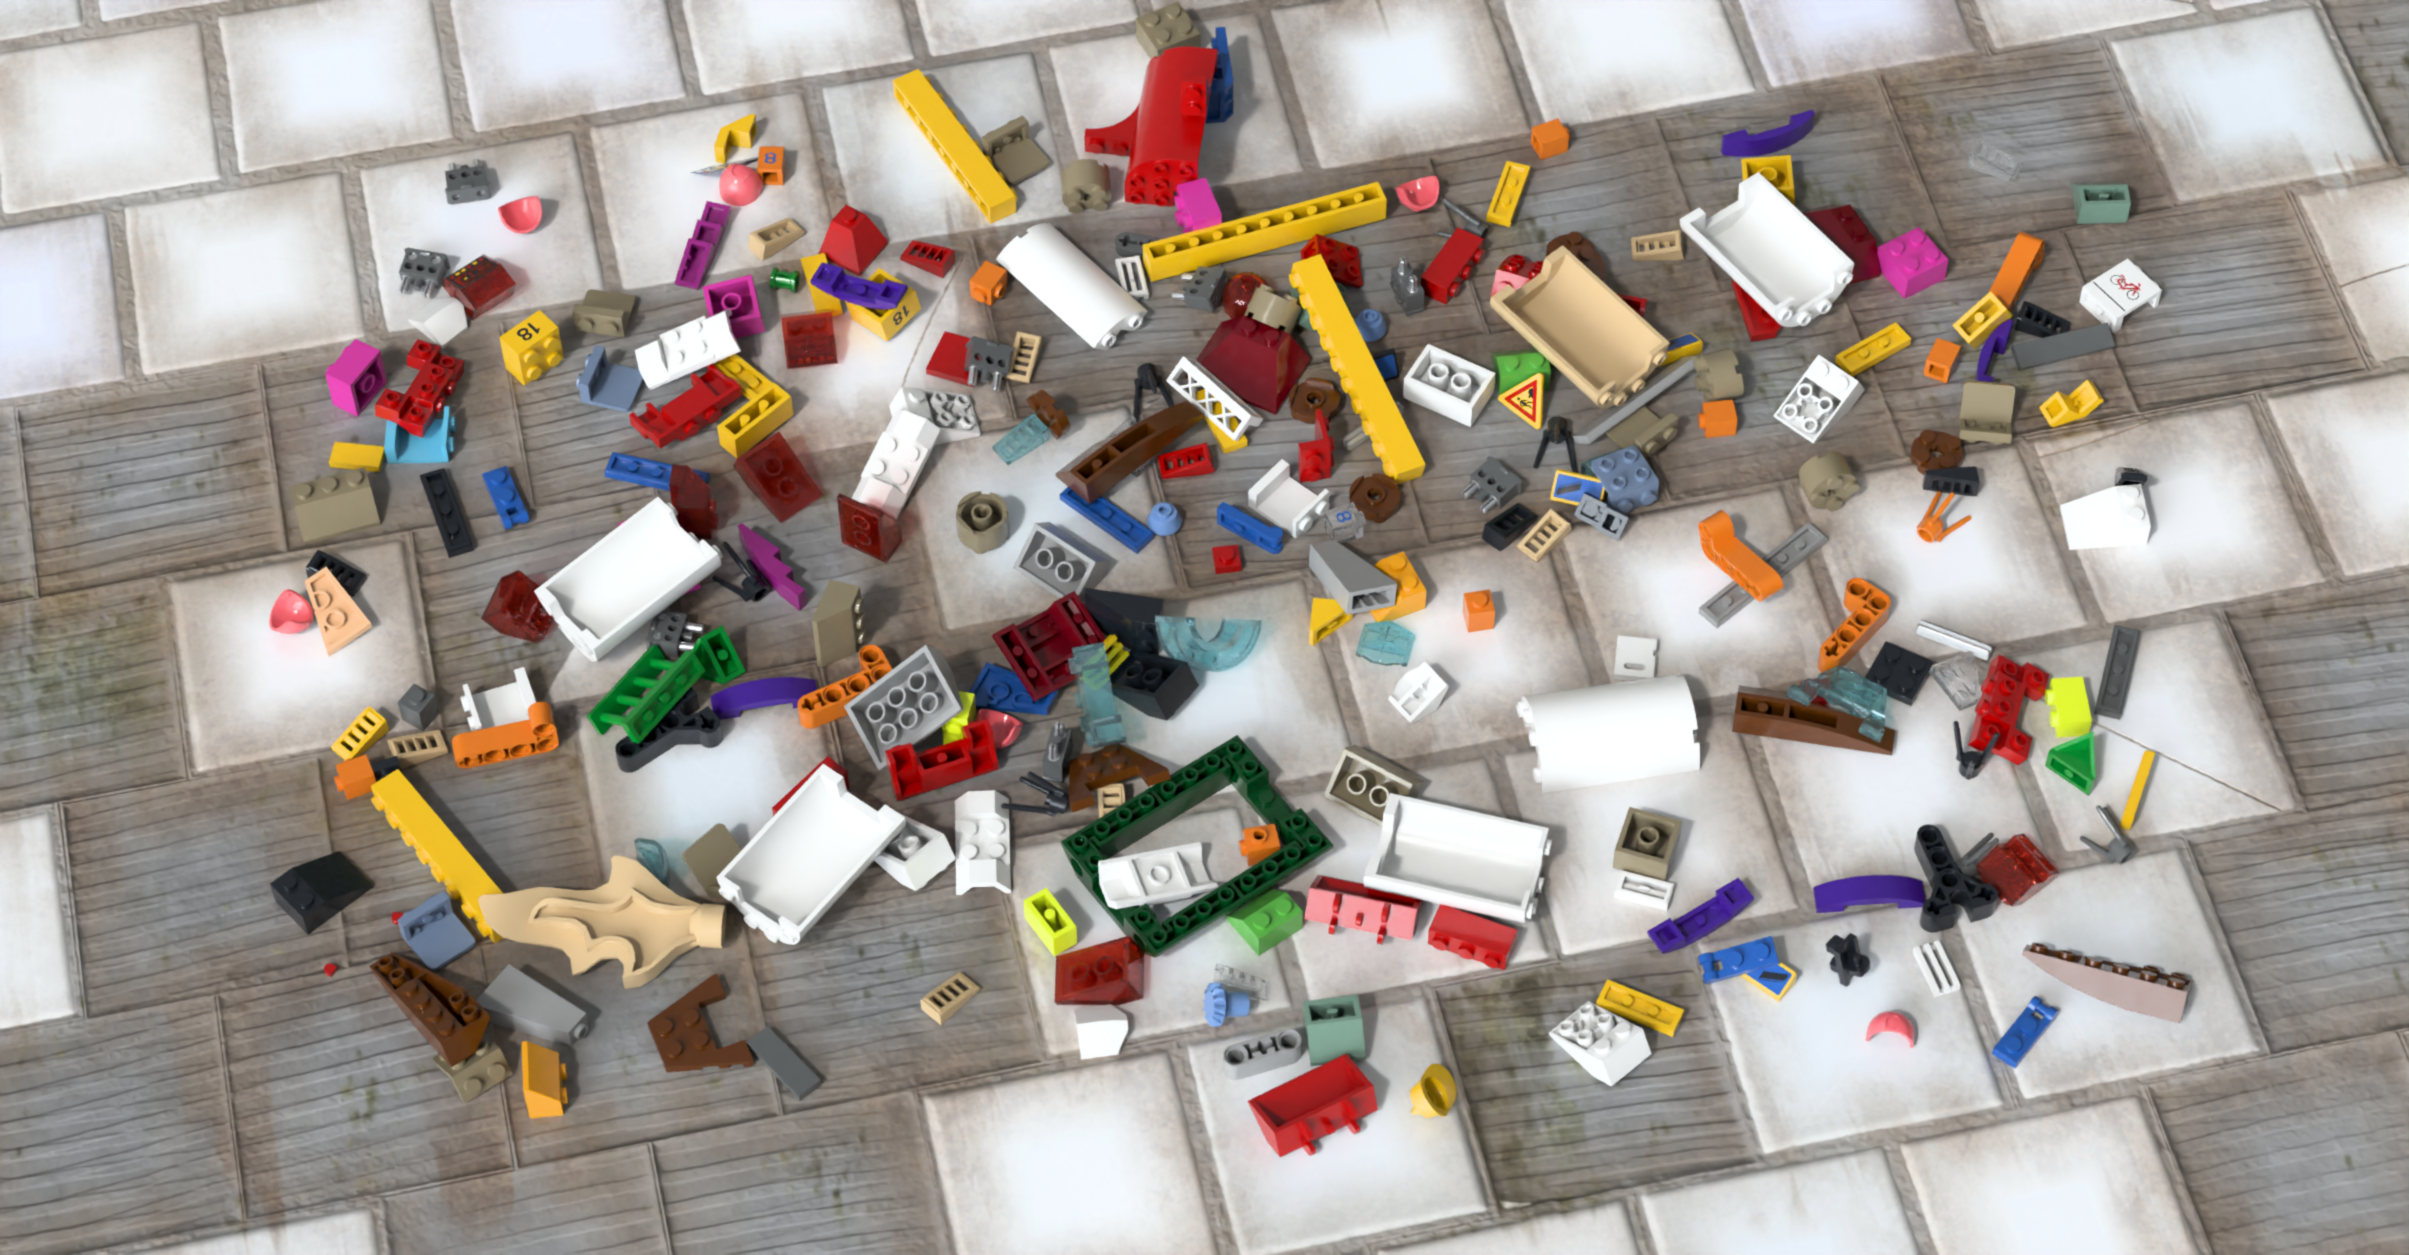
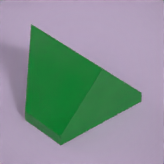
M723 625L698 638L692 651L706 670L700 678L725 684L746 672Z
M2094 731L2051 748L2045 764L2047 768L2088 796L2092 793L2096 779Z

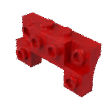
M417 339L407 354V366L420 370L405 394L385 388L375 404V416L392 421L402 426L410 434L423 438L437 414L443 412L447 398L453 396L457 382L464 373V361L441 354V346Z
M713 364L707 366V373L698 377L695 373L690 375L691 383L694 387L661 407L662 414L648 402L646 404L647 411L639 417L634 412L629 414L630 423L645 439L650 438L661 449L677 438L684 441L688 437L696 435L699 430L708 424L717 421L722 416V408L742 396L741 386L734 379L725 376Z
M2000 654L1991 660L1987 678L1981 686V699L1975 707L1977 714L1968 745L1984 752L1993 735L1998 732L2000 736L1990 753L1999 755L2016 765L2024 762L2028 757L2032 737L2015 728L2023 696H2026L2036 702L2043 697L2050 674L2028 662L2020 666Z
M988 719L973 721L966 726H962L963 739L916 754L911 743L897 745L886 750V762L896 800L900 801L998 770L993 730Z

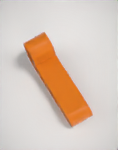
M2020 231L1989 290L2010 313L2031 271L2038 269L2045 251V241L2043 239Z
M1719 510L1699 522L1698 529L1701 547L1706 557L1756 600L1762 602L1783 589V581L1779 574L1735 537L1732 521L1726 512Z
M1852 578L1847 582L1843 604L1852 614L1820 647L1817 667L1825 675L1837 674L1888 620L1891 604L1889 596L1864 579Z
M866 645L859 651L861 672L808 693L798 700L799 721L803 727L807 729L817 728L848 715L844 706L893 670L878 646Z
M536 702L530 705L528 708L529 720L471 731L455 736L451 743L457 767L462 769L474 768L556 749L559 745L551 705L547 702Z

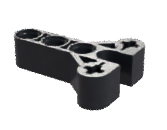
M690 687L640 743H634L629 736H626L616 744L615 752L618 766L623 772H635L676 745L701 744L706 748H714L723 739L720 719L709 706L689 716L700 709L698 695Z
M1927 824L1921 826L1917 831L1914 851L1933 890L1931 897L1923 903L1919 921L1922 929L1935 933L1953 928L1956 912L1952 904L1962 906L1971 923L1991 917L1994 914L1998 898L1996 888L1991 884H1981L1960 873L1941 831L1934 825Z

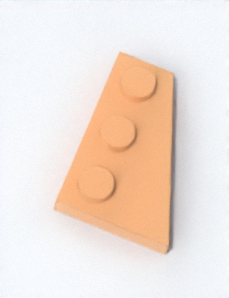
M327 567L305 580L329 657L372 628L371 622Z

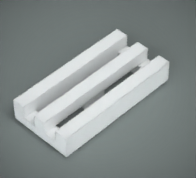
M1140 255L1115 259L1120 287L1136 301H1139V297H1143L1144 300L1149 299ZM1131 263L1136 264L1141 290L1138 291ZM1122 264L1126 265L1131 292L1127 290Z
M1621 870L1614 897L1667 911L1674 890V883ZM1624 881L1639 884L1640 886L1624 883ZM1650 887H1651V888H1655V889H1659V890H1662V891H1666V893L1659 892V891H1656V890H1652V889H1650Z
M1939 940L1934 941L1933 945L1927 943L1924 944L1923 948H1919V946L1913 948V955L1934 997L1960 990L1961 984ZM1933 952L1936 953V955H1937V957H1938V959H1939V961H1940V963H1941V966H1942V968H1943V970H1944V972H1945V974H1946V976H1947V978H1948V980H1949L1951 986H1949V984H1948V982H1947V980H1946V978H1945V975H1944V973H1943V971H1942V969H1941V967H1940V965H1939V963H1938V961H1937V959H1936V957H1935V955H1934ZM1927 954L1933 970L1942 985L1941 989H1939L1923 955Z

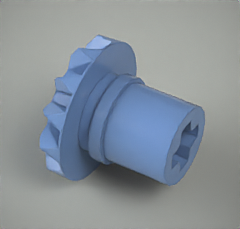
M1219 982L1208 984L1204 992L1203 1010L1205 1011V1019L1210 1026H1221L1224 1018L1248 1015L1250 1000L1246 991L1228 992L1223 989Z

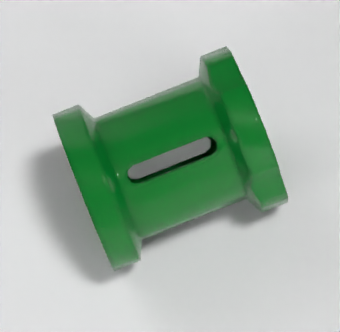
M774 267L770 277V289H789L791 293H796L799 287L800 272L796 270L794 272L781 271L778 267Z

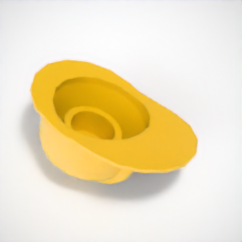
M1431 1064L1427 1067L1421 1079L1411 1088L1410 1097L1413 1103L1411 1113L1413 1115L1420 1113L1425 1118H1432L1438 1115L1445 1117L1449 1113L1455 1102L1457 1092L1454 1079L1444 1066Z

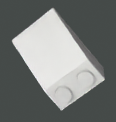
M2141 484L2114 486L2060 505L2069 550L2143 545L2147 543L2151 524Z
M901 814L906 818L905 827L874 861L900 884L917 891L919 888L924 887L936 874L945 870L956 858L943 833Z

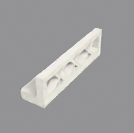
M1183 356L1166 380L1234 441L1240 439L1249 425L1258 427L1263 420L1258 413L1196 359ZM1183 370L1188 373L1189 384L1180 385L1176 381ZM1203 386L1205 388L1206 399H1196L1195 387ZM1220 401L1222 403L1223 414H1213L1212 402ZM1237 416L1242 421L1235 432L1230 428L1229 417Z

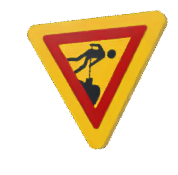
M1538 373L1498 397L1502 404L1535 429L1542 428L1544 375Z

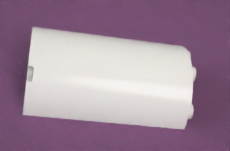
M1759 172L1739 183L1738 201L1706 219V213L1700 207L1680 219L1682 230L1781 326H1806L1818 315L1827 313L1831 309L1832 303L1853 278L1854 262Z
M659 497L655 498L534 590L550 616L552 615L559 624L558 627L585 657L593 662H597L721 566L720 559L723 558L721 551L715 545L710 546L703 539L699 542L692 532L687 533L683 530L676 519L678 512L670 502L665 504Z
M1680 673L1522 696L1521 701L1516 702L1518 717H1523L1525 727L1531 728L1529 730V741L1531 747L1535 746L1538 756L1537 767H1533V777L1535 783L1540 784L1542 793L1699 770L1700 745L1699 742H1696V729L1698 727L1695 709L1688 684Z
M822 764L716 877L721 887L719 892L726 900L731 901L744 915V921L751 928L756 929L758 927L774 943L779 940L786 944H797L906 825V818L887 805L876 811L847 792L843 776Z
M1390 793L1383 813L1382 832L1375 855H1370L1364 873V887L1526 923L1528 919L1532 918V914L1535 915L1539 899L1535 898L1536 893L1541 894L1544 885V878L1540 877L1544 856L1550 855L1552 840L1548 839L1549 828Z

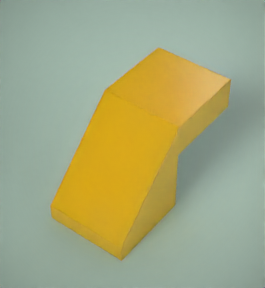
M749 114L720 128L714 145L717 163L726 164L732 146L751 149L757 133L756 114Z
M2086 380L2069 396L2057 391L2039 408L2049 425L2056 427L2086 417L2104 399L2094 383Z

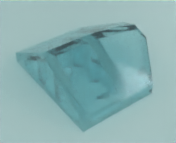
M1391 620L1364 624L1356 656L1363 657L1375 664L1384 666L1401 665L1405 667L1408 665L1416 635Z
M635 839V848L640 864L670 889V865L665 849L655 840Z

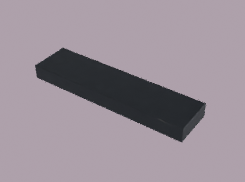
M445 468L420 475L421 483L448 557L451 558L474 551Z

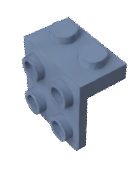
M595 345L592 354H588L586 357L585 369L583 374L580 373L578 375L576 387L579 388L582 403L629 412L644 379L638 369L608 363L605 347Z
M1629 446L1592 460L1591 468L1608 493L1607 503L1623 513H1628L1632 509L1649 505L1658 500L1659 480L1636 446Z
M444 891L430 896L423 904L405 912L401 918L397 919L402 938L428 970L432 972L439 970L476 945L475 938L453 913L450 898Z

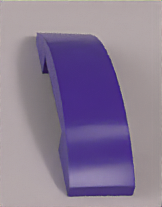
M1810 110L1790 116L1789 125L1751 136L1748 135L1746 129L1723 135L1721 153L1726 156L1751 157L1785 149L1803 139L1813 129L1815 112Z
M823 262L810 280L813 286L836 298L874 309L896 308L908 290L907 285L890 280H885L883 284L850 276L845 274L842 267Z
M2008 319L1991 333L1980 353L1975 381L1993 382L1994 377L1986 374L1993 353L2004 355L2010 338L2013 320Z
M777 677L749 681L726 688L710 696L712 711L720 720L740 717L741 710L792 703L794 709L797 708L798 700L802 696L816 691L817 687L815 680L799 677Z
M1857 876L1838 879L1813 887L1816 913L1844 912L1845 906L1887 903H1897L1898 909L1923 907L1925 902L1922 881L1902 876Z
M1737 878L1716 890V896L1674 921L1671 918L1648 930L1647 934L1662 954L1676 951L1702 939L1729 922L1754 900V897L1741 880Z

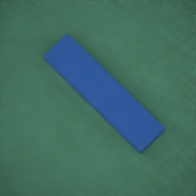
M612 452L604 471L607 478L693 496L689 469L685 467ZM691 469L708 486L711 479L710 473ZM696 477L697 488H701L702 483L699 480L697 481Z
M1069 487L1060 494L1062 502L1136 554L1154 539V533L1102 496L1089 504Z

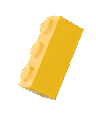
M773 382L717 426L720 445L735 458L741 457L793 416L791 396Z

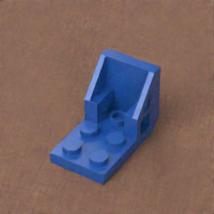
M1216 27L1215 38H1211L1212 49H1218L1217 73H1214L1205 124L1226 122L1233 115V76L1225 27Z

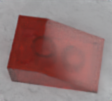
M777 432L737 458L733 464V467L747 487L780 523L823 496L780 432Z
M839 493L837 503L842 543L887 563L902 543L901 526L886 514Z
M1130 936L1056 956L1055 1003L1057 1005H1121L1144 998V951Z

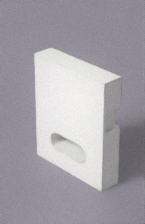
M1618 635L1613 679L1631 681L1654 677L1657 639ZM1626 668H1635V669H1642V670H1633V669H1626Z

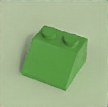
M1530 348L1491 353L1499 395L1538 373L1544 375L1543 391L1549 390L1551 376L1549 361L1537 349Z
M1271 888L1226 915L1228 922L1258 956L1303 928V911L1287 892Z

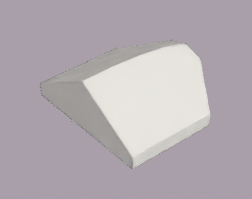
M454 297L435 299L408 319L409 323L438 346H441L442 349L468 330L464 306Z
M1423 662L1420 666L1409 670L1398 681L1393 694L1390 695L1388 700L1411 724H1414L1437 710L1449 686L1428 663Z
M1111 1004L1074 1009L1081 1059L1118 1055L1129 1030L1126 1014Z

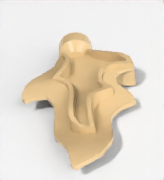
M613 856L611 858L612 871L609 882L595 890L536 887L505 894L482 895L478 899L487 926L500 936L516 942L562 950L570 959L573 976L585 973L600 960L618 958L624 966L622 978L625 989L641 987L652 981L677 956L698 945L704 948L720 949L724 946L726 905L699 904L678 896L663 885L639 862L624 856Z

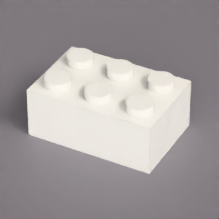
M1427 344L1404 378L1403 398L1471 427L1494 393L1496 373Z

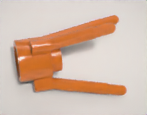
M1938 491L1933 498L1922 521L1917 526V533L1924 541L1932 543L1935 540L1941 542L1945 536L1971 520V516L1968 515L1943 531L1942 527L1944 524L1939 517L1955 496L1953 492L1948 495L1936 513L1931 516L1942 493Z

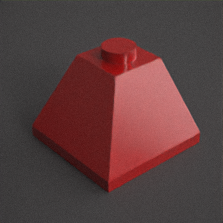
M845 205L832 219L819 254L825 253L828 261L861 276L888 245V240L866 214Z

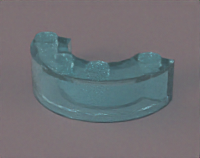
M1155 616L1159 641L1170 658L1187 662L1191 670L1212 672L1229 670L1243 662L1255 647L1262 620L1222 618L1218 633L1214 638L1206 642L1200 637L1196 629L1195 618Z
M1104 642L1072 648V658H1068L1070 673L1075 675L1077 692L1073 693L1076 709L1081 708L1082 716L1079 717L1081 732H1085L1087 746L1095 749L1125 743L1126 736L1121 714L1118 715L1112 693L1109 664Z

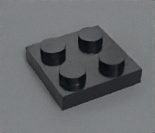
M1885 641L1864 678L1863 686L1912 706L1933 669L1934 662Z

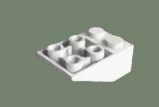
M1818 355L1773 417L1815 444L1850 411L1865 389L1859 381Z
M901 387L889 405L892 417L895 411L905 410L926 418L939 427L941 433L935 445L978 437L981 434L971 398L968 394Z
M1590 1001L1582 1005L1549 1032L1550 1037L1593 1077L1610 1086H1613L1652 1054L1642 1028Z

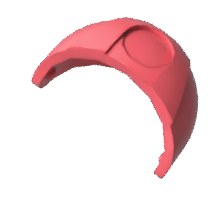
M730 164L720 177V196L727 204L732 206L749 205L760 196L763 189L762 180L750 167L741 164Z
M1436 176L1423 177L1396 186L1395 190L1399 200L1405 207L1411 211L1420 212L1431 208L1436 203L1439 194V181Z
M529 196L498 207V212L503 224L509 230L522 234L528 233L538 226L542 217V206L539 196Z
M287 589L278 597L272 608L269 620L270 628L273 631L285 634H295L304 631L313 621V609L309 602L300 594Z
M980 709L976 716V721L988 719L993 730L994 746L997 750L1011 745L1018 738L1024 725L1013 716L991 709Z
M1885 1011L1876 1015L1871 1020L1866 1033V1041H1869L1871 1036L1879 1032H1895L1905 1036L1910 1041V1047L1913 1048L1914 1028L1911 1021L1905 1015L1896 1011Z

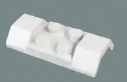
M728 308L708 318L702 316L659 335V339L637 348L635 354L639 371L648 388L652 390L740 352V346L732 333L729 316L732 315L731 310Z
M905 410L895 411L886 431L882 433L861 474L862 478L851 498V502L856 504L864 503L875 507L897 520L941 433V429L928 419Z
M995 790L967 791L955 800L957 895L964 894L972 887L994 886L1005 893H1011L1009 809L1001 807L1003 803L1009 804V798Z
M1200 842L1101 860L1098 863L1100 887L1108 907L1114 909L1135 905L1142 906L1145 903L1149 906L1191 898L1193 894L1213 891L1218 888L1216 882L1209 880L1202 863V846Z

